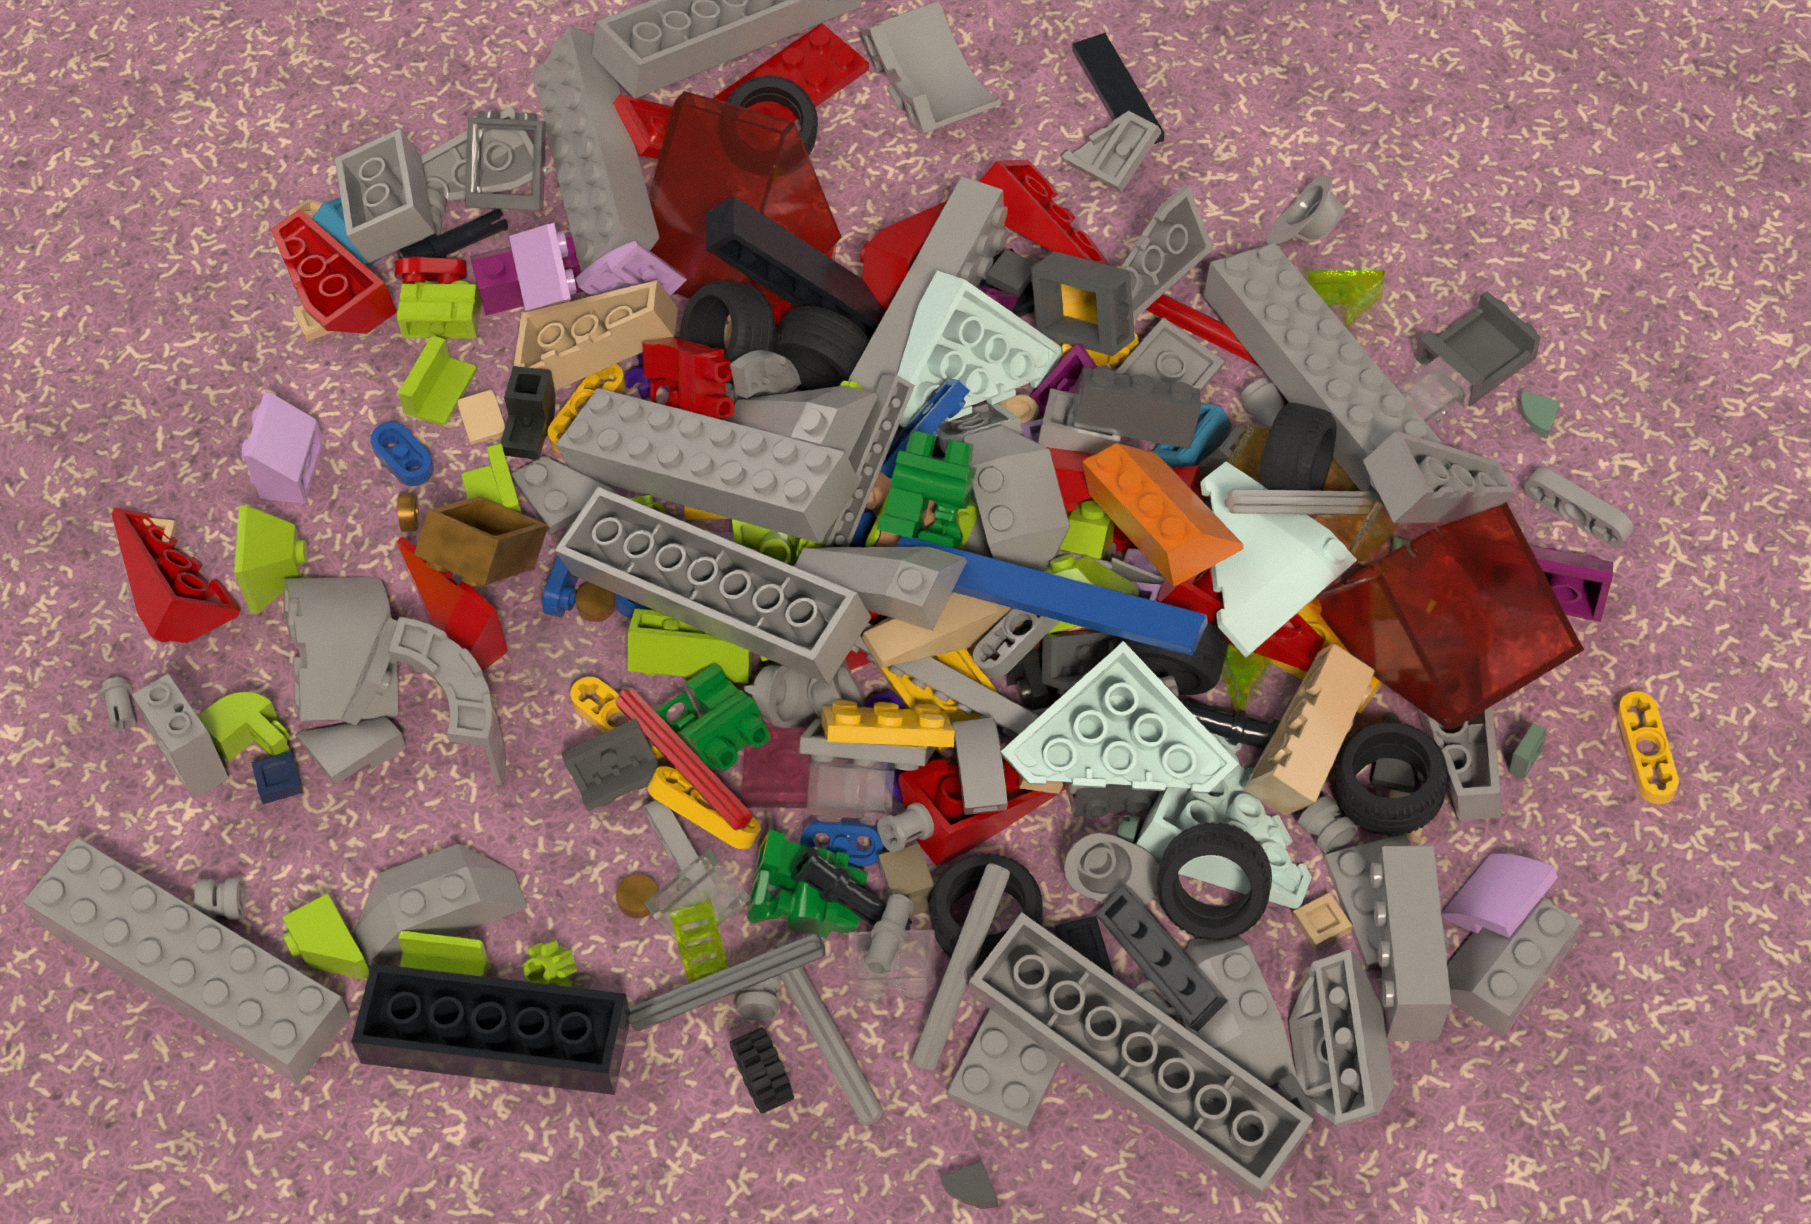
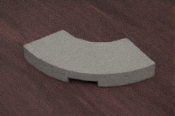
M769 350L749 352L730 364L736 394L746 399L757 392H763L764 396L791 393L801 384L799 374L791 361Z

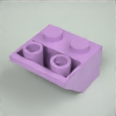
M551 223L510 235L509 240L525 312L571 301L570 295L576 294L577 289L572 268L565 270L562 258L568 257L564 231L556 232L555 224Z
M266 392L263 394L260 406L255 407L253 410L252 431L250 438L245 439L243 442L242 460L247 463L250 471V481L255 485L260 499L305 504L324 441L318 422L315 418L276 395Z

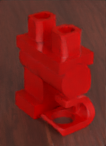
M676 337L642 342L644 377L652 378L649 380L651 402L657 403V390L661 386L666 385L669 391L667 402L664 404L666 406L720 420L734 415V401L729 396H726L725 382L730 381L732 377L730 367L732 362L725 359L724 349H711L709 346Z

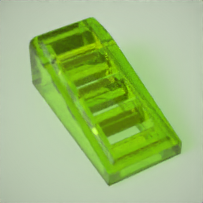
M710 900L668 911L688 984L729 968ZM704 919L707 921V925L686 931L682 929V926ZM711 936L709 941L687 947L688 942ZM713 953L716 955V957L693 964L691 961Z

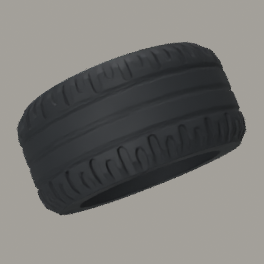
M771 75L751 78L749 81L747 80L739 85L731 93L724 105L721 118L723 145L731 159L749 173L763 177H776L777 175L781 176L790 171L792 172L807 160L816 142L818 117L814 103L803 88L789 79ZM765 101L780 103L788 107L798 118L801 126L799 137L790 146L779 151H762L754 148L743 139L738 130V121L742 113L756 103Z
M712 281L702 285L688 302L681 324V339L711 347V349H724L725 359L732 363L749 352L755 350L773 351L776 333L774 314L768 299L757 287L743 282ZM730 313L732 334L728 350L726 351L724 330ZM733 376L730 378V381L725 383L734 384Z
M807 305L792 308L783 316L776 329L772 352L791 361L801 381L797 388L807 391L838 387L841 382L848 381L870 341L855 323L843 315L823 307Z
M1289 403L1280 409L1271 426L1263 451L1259 472V483L1268 490H1323L1336 442L1337 426L1331 412L1300 403Z
M1209 621L1193 656L1122 637L1118 638L1116 645L1117 647L1124 641L1158 678L1173 676L1177 683L1179 695H1198L1213 689L1220 680L1228 651V643L1225 636L1218 627Z
M1379 722L1376 725L1366 726L1363 730L1360 729L1352 734L1340 749L1335 764L1336 798L1345 815L1352 822L1354 821L1355 825H1359L1360 828L1366 829L1368 832L1372 831L1374 834L1380 833L1383 836L1384 834L1391 836V834L1395 836L1399 834L1405 835V833L1409 834L1417 831L1419 828H1423L1430 820H1433L1443 805L1447 785L1446 760L1436 741L1430 735L1427 736V733L1422 732L1421 729H1416L1415 726H1409L1406 723L1403 725L1401 722H1383L1382 724ZM1392 758L1402 760L1415 767L1423 775L1426 782L1419 790L1408 796L1384 798L1374 795L1363 788L1357 781L1356 775L1365 766L1376 762L1378 759Z
M1200 823L1179 833L1165 849L1157 875V896L1166 916L1180 930H1185L1187 934H1191L1193 937L1198 936L1199 939H1213L1214 941L1224 940L1225 938L1231 939L1248 931L1259 921L1265 912L1272 884L1270 861L1260 843L1247 831L1244 832L1243 829L1234 825L1229 826L1228 823ZM1205 855L1221 856L1235 862L1242 868L1250 881L1251 889L1244 898L1234 904L1221 907L1209 906L1196 901L1184 890L1180 883L1178 872L1184 864L1194 858Z
M981 853V855L974 854V856L970 855L966 859L962 858L960 861H956L954 865L951 864L940 875L931 894L930 913L934 937L946 955L950 958L952 957L962 931V927L954 921L950 912L962 896L978 889L985 868L989 863L996 864L1009 871L1010 875L1004 892L1010 894L1018 901L1023 909V914L1042 926L1043 902L1041 891L1033 875L1022 864L1019 865L1017 861L1011 858L1007 859L1003 855ZM1009 928L997 934L986 935L974 967L975 970L980 968Z

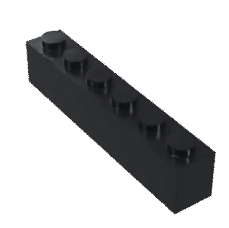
M734 195L706 212V250L795 307L819 306L843 315L855 323L866 334L869 341L871 340L886 312L863 279Z

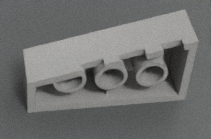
M1396 430L1363 460L1370 475L1369 481L1372 487L1379 493L1393 523L1481 522L1515 492L1500 462Z
M1487 648L1404 654L1405 679L1427 736L1430 735L1439 745L1446 760V788L1458 819L1502 818Z
M1382 846L1378 861L1371 863L1370 881L1372 889L1377 888L1378 901H1375L1374 921L1375 926L1380 928L1378 961L1379 966L1382 967V1001L1387 1042L1439 1040L1451 1007V995L1434 846Z

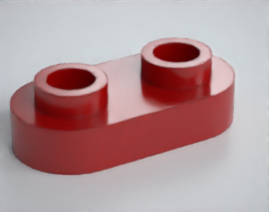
M409 257L394 261L395 278L403 280V284L426 283V281H437V284H452L455 281L467 278L466 261L460 259Z

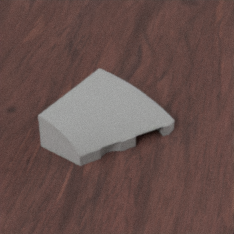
M386 717L359 721L357 726L346 723L301 731L295 735L315 764H319L334 786L366 765L373 770L406 748L401 732Z

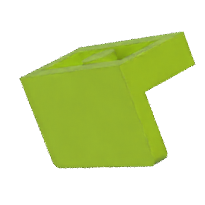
M431 335L398 392L404 414L445 426L457 407V400L462 398L477 372L476 366L450 358L446 340Z
M502 444L486 447L491 465L467 471L461 475L468 499L482 496L521 513Z
M409 931L399 932L398 942L403 952L399 967L486 977L490 961L481 940Z

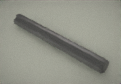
M814 933L630 1007L628 1021L635 1031H641L819 960L826 955L824 942L819 934Z

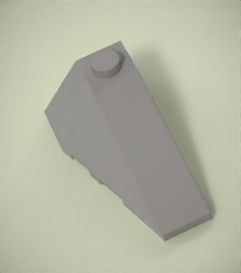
M510 106L500 112V119L515 120V113H519L517 108ZM482 129L480 193L513 190L533 180L534 138L530 131ZM467 131L421 156L427 188L441 193L446 201L463 199L466 196Z
M838 386L738 399L734 405V415L728 417L727 421L844 451L849 459L878 396L873 392Z
M932 547L803 548L794 567L857 592L868 611L933 631L967 561L965 557Z

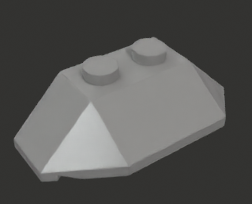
M1003 425L964 436V442L973 444L971 466L977 468L975 479L973 480V490L993 559L1044 572L1050 567V561L1057 555L1070 529L1050 450Z
M457 844L379 873L354 932L369 968L372 963L379 964L403 954L398 942L400 931L454 936L528 907L513 870Z
M1239 935L1231 939L1225 938L1224 940L1217 941L1199 938L1192 940L1185 951L1228 1001L1198 1032L1190 1028L1179 1015L1183 1026L1269 1088L1278 1085L1279 1080L1291 1073L1296 1078L1297 1075L1283 1020L1249 944Z
M1349 949L1312 962L1308 972L1310 977L1300 991L1289 1018L1297 1081L1302 1087L1311 1108L1339 1127L1379 1115L1394 1087L1382 1005L1355 952Z

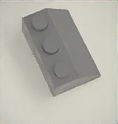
M1541 898L1510 938L1484 927L1478 934L1473 932L1447 965L1451 1003L1504 1037L1575 945L1581 922L1550 901Z

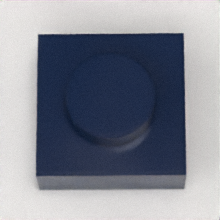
M292 751L251 762L259 796L263 804L303 793Z

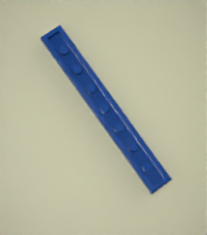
M902 536L896 546L932 547L965 557L967 562L952 592L1181 654L1193 656L1208 624L1207 615L917 538Z

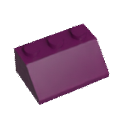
M566 232L564 235L568 248V257L562 258L565 270L572 268L575 280L581 274V269L576 257L571 232ZM511 246L470 256L485 315L524 306ZM575 280L576 289H577L576 293L583 292V290H582L581 288H579V286H578V284H577V282H576V280Z
M1491 539L1480 599L1601 622L1612 582L1613 562L1602 560L1592 555L1580 556L1560 552L1554 548L1522 545L1513 540L1501 541Z

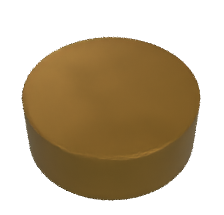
M413 492L399 493L397 497V511L401 532L417 531L419 528V509L416 495Z
M588 582L581 586L576 593L577 611L585 620L591 622L603 621L609 618L616 609L614 593Z
M635 874L626 877L620 882L616 890V899L619 909L626 916L643 918L653 913L657 908L659 892L656 883L650 877Z

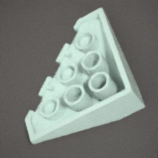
M937 271L918 305L897 376L915 385L899 425L904 428L948 377L959 380L970 392L964 398L966 403L961 411L952 418L947 417L944 420L947 422L972 413L971 405L987 400L988 404L993 405L1016 396L1015 388L1030 383L1031 387L1037 388L1059 363L1062 357V347L965 279Z
M1224 462L1200 483L1202 495L1211 496L1212 512L1243 543V550L1212 566L1211 574L1213 591L1219 593L1222 591L1224 609H1220L1216 613L1218 627L1246 658L1331 585L1357 559L1328 528L1308 515L1230 513L1229 508L1225 507L1224 503L1225 499L1228 498L1230 490L1268 489L1228 462Z
M1124 641L1001 751V755L1028 784L1045 785L1046 781L1072 782L1074 787L1105 788L1106 784L1131 785L1132 790L1165 791L1166 787L1190 788L1191 793H1209L1239 765Z
M1211 733L1239 763L1235 751L1241 749V743H1238L1236 746L1230 745L1229 742L1225 741V737ZM1239 763L1209 793H1191L1190 788L1166 787L1165 791H1159V795L1154 801L1135 841V845L1142 847L1154 856L1159 866L1168 844L1185 829L1200 823L1204 824L1205 822H1215V824L1219 822L1228 823L1229 826L1234 825L1243 829L1244 832L1247 831L1260 843L1264 852H1266L1272 870L1269 901L1293 909H1298L1302 905L1312 876L1305 863L1296 866V864L1291 862L1290 856L1285 849L1293 840L1280 816L1275 815L1271 818L1270 815L1265 813L1260 799L1243 789L1254 767L1245 770ZM1205 855L1194 858L1184 864L1178 874L1243 894H1248L1251 889L1250 881L1242 868L1235 862L1221 856Z

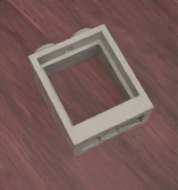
M169 674L132 694L155 744L193 800L229 779L207 729Z

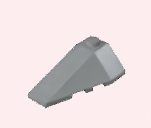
M1184 185L1158 208L1121 266V269L1130 271L1133 320L1213 250L1189 186Z

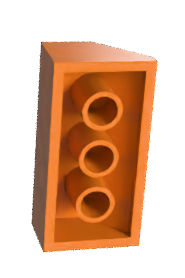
M1115 443L1082 461L1090 497L1173 587L1244 549L1243 543L1157 453Z

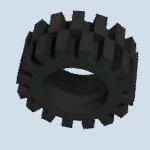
M763 1027L729 1042L734 1060L738 1065L739 1073L742 1075L743 1082L747 1086L749 1094L761 1114L794 1100L793 1090L789 1083L788 1075L784 1071L783 1063L780 1061L778 1052L773 1047L772 1040Z

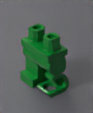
M913 430L907 443L906 451L898 450L897 464L893 472L889 496L884 514L880 516L877 530L908 538H918L919 540L942 546L958 548L962 543L963 534L959 526V515L957 512L959 509H966L969 505L973 480L977 470L976 467L971 466L973 444L949 439L945 460L932 457L937 435ZM929 501H933L937 504V509L934 513V517L937 520L924 531L923 526Z
M716 663L686 682L698 712L702 714L700 718L685 690L655 710L710 770L717 767L722 771H726L736 764L739 757L737 752L748 744L751 747L759 748L770 740L768 729L756 702L742 690L736 688L726 678L723 670ZM683 703L684 710L681 716L674 721H668L667 712L674 704Z
M769 829L759 847L747 919L752 923H759L764 920L778 919L783 915L788 919L787 927L791 930L816 933L822 938H827L831 931L853 934L858 927L860 917L836 901L832 903L825 902L820 898L818 891L803 881L797 883L791 879L790 875L794 864L809 847L785 840L786 834ZM814 847L819 851V857L836 868L842 866L847 869L850 879L865 889L868 872L848 865V854L837 852L835 855L827 849ZM768 884L793 890L794 892L789 894L788 891L781 889L778 895L774 897L767 892Z

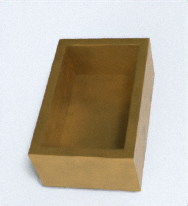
M477 496L428 510L414 555L427 560L426 565L434 570L441 572L452 571L461 575V580L468 585L485 587V585L500 582L511 576H518L520 573L535 569L548 525L487 498Z

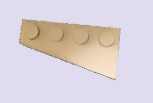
M655 280L522 313L514 366L550 370L556 391L643 352L642 342L675 337L678 307L660 283Z
M1332 644L1319 651L1243 789L1284 816L1300 809L1304 810L1307 806L1314 804L1343 740L1353 725V718L1358 707L1371 692L1372 685L1369 683L1375 670L1336 644Z

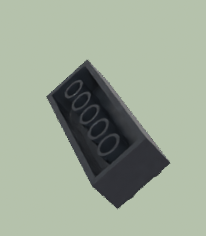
M372 963L351 1043L361 1064L615 1095L630 1025L628 1021L630 1008L625 993Z

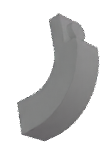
M994 717L952 722L955 730L953 751L955 762L958 763L964 815L1007 810L1008 801L1004 770Z

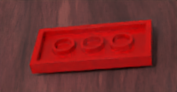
M821 23L714 96V106L723 112L728 97L739 85L747 80L749 81L751 78L771 75L783 77L795 82L796 85L798 84L810 96L814 106L817 107L869 71V62ZM765 101L747 108L739 118L738 127L761 146L797 121L798 118L788 107L777 102Z

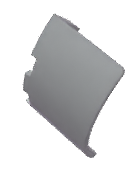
M939 2L924 5L860 29L876 71L884 70L892 85L887 87V92L898 110L906 108L909 115L907 118L908 123L915 130L926 133L1002 104L1001 99L988 92L971 71L952 35Z
M378 577L284 578L283 618L287 624L290 643H296L300 651V657H293L294 712L300 721L341 720L345 709L356 693L357 681L377 636L387 619H392L383 582ZM397 661L395 664L390 662L388 664L387 671L393 674L383 696L378 693L375 694L361 719L395 718L398 715Z
M399 616L389 648L391 660L410 664L413 666L414 671L427 673L438 683L449 702L450 721L447 734L450 742L484 746L496 785L503 786L506 770L505 743L491 694L481 668L466 648L462 649L457 643L449 639L444 631L430 624Z

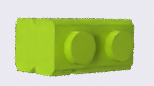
M426 281V283L402 284L397 311V321L402 338H430L433 335L440 338L477 339L482 307L478 285L470 284L466 281H455L452 284H433L429 281Z

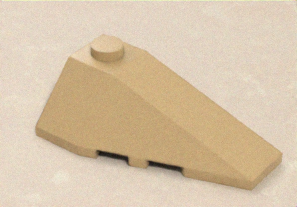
M952 592L933 631L887 617L865 631L862 635V640L880 668L974 647L1012 608ZM1024 621L1015 627L1014 635L1020 632Z

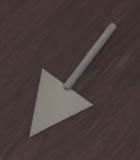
M1059 550L1057 555L1055 556L1060 557L1072 554L1074 556V559L1087 557L1063 550ZM1113 557L1111 562L1092 558L1129 581L1163 584L1165 579Z

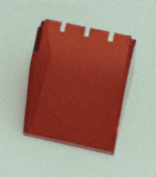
M684 91L674 102L648 195L660 237L650 251L683 274L687 279L673 293L675 295L678 294L681 297L691 299L694 293L708 282L718 280L743 282L761 290L768 299L773 311L782 302L783 298L706 250V212L734 195L825 255L842 238L795 122Z
M1507 502L1443 523L1437 527L1438 531L1431 529L1410 542V548L1416 557L1413 558L1406 546L1403 545L1379 559L1378 564L1372 563L1347 578V585H1343L1342 581L1316 596L1322 607L1320 616L1348 652L1374 669L1373 676L1447 730L1460 726L1584 651Z

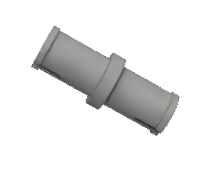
M900 894L889 896L881 920L873 926L871 932L873 941L863 963L865 971L873 976H887L896 951L904 945L906 940L904 930L914 908L913 902L906 896Z

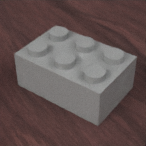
M401 129L335 158L346 234L368 263L435 234L422 158Z

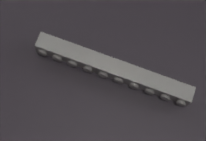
M882 375L875 393L878 396L849 457V461L861 483L826 533L822 548L849 547L915 387L914 384L897 375Z
M867 623L851 651L858 653L859 650L868 654L866 658L869 661L878 665L862 640L863 633L873 627V625ZM932 657L892 665L889 669L891 673L901 678L904 674L912 678L911 683L923 690L926 687L934 690V696L944 702H948L950 699L958 703L956 708L970 715L972 711L980 715L979 719L994 717L996 725L1003 728L1002 733L1012 739H1015L1039 717Z

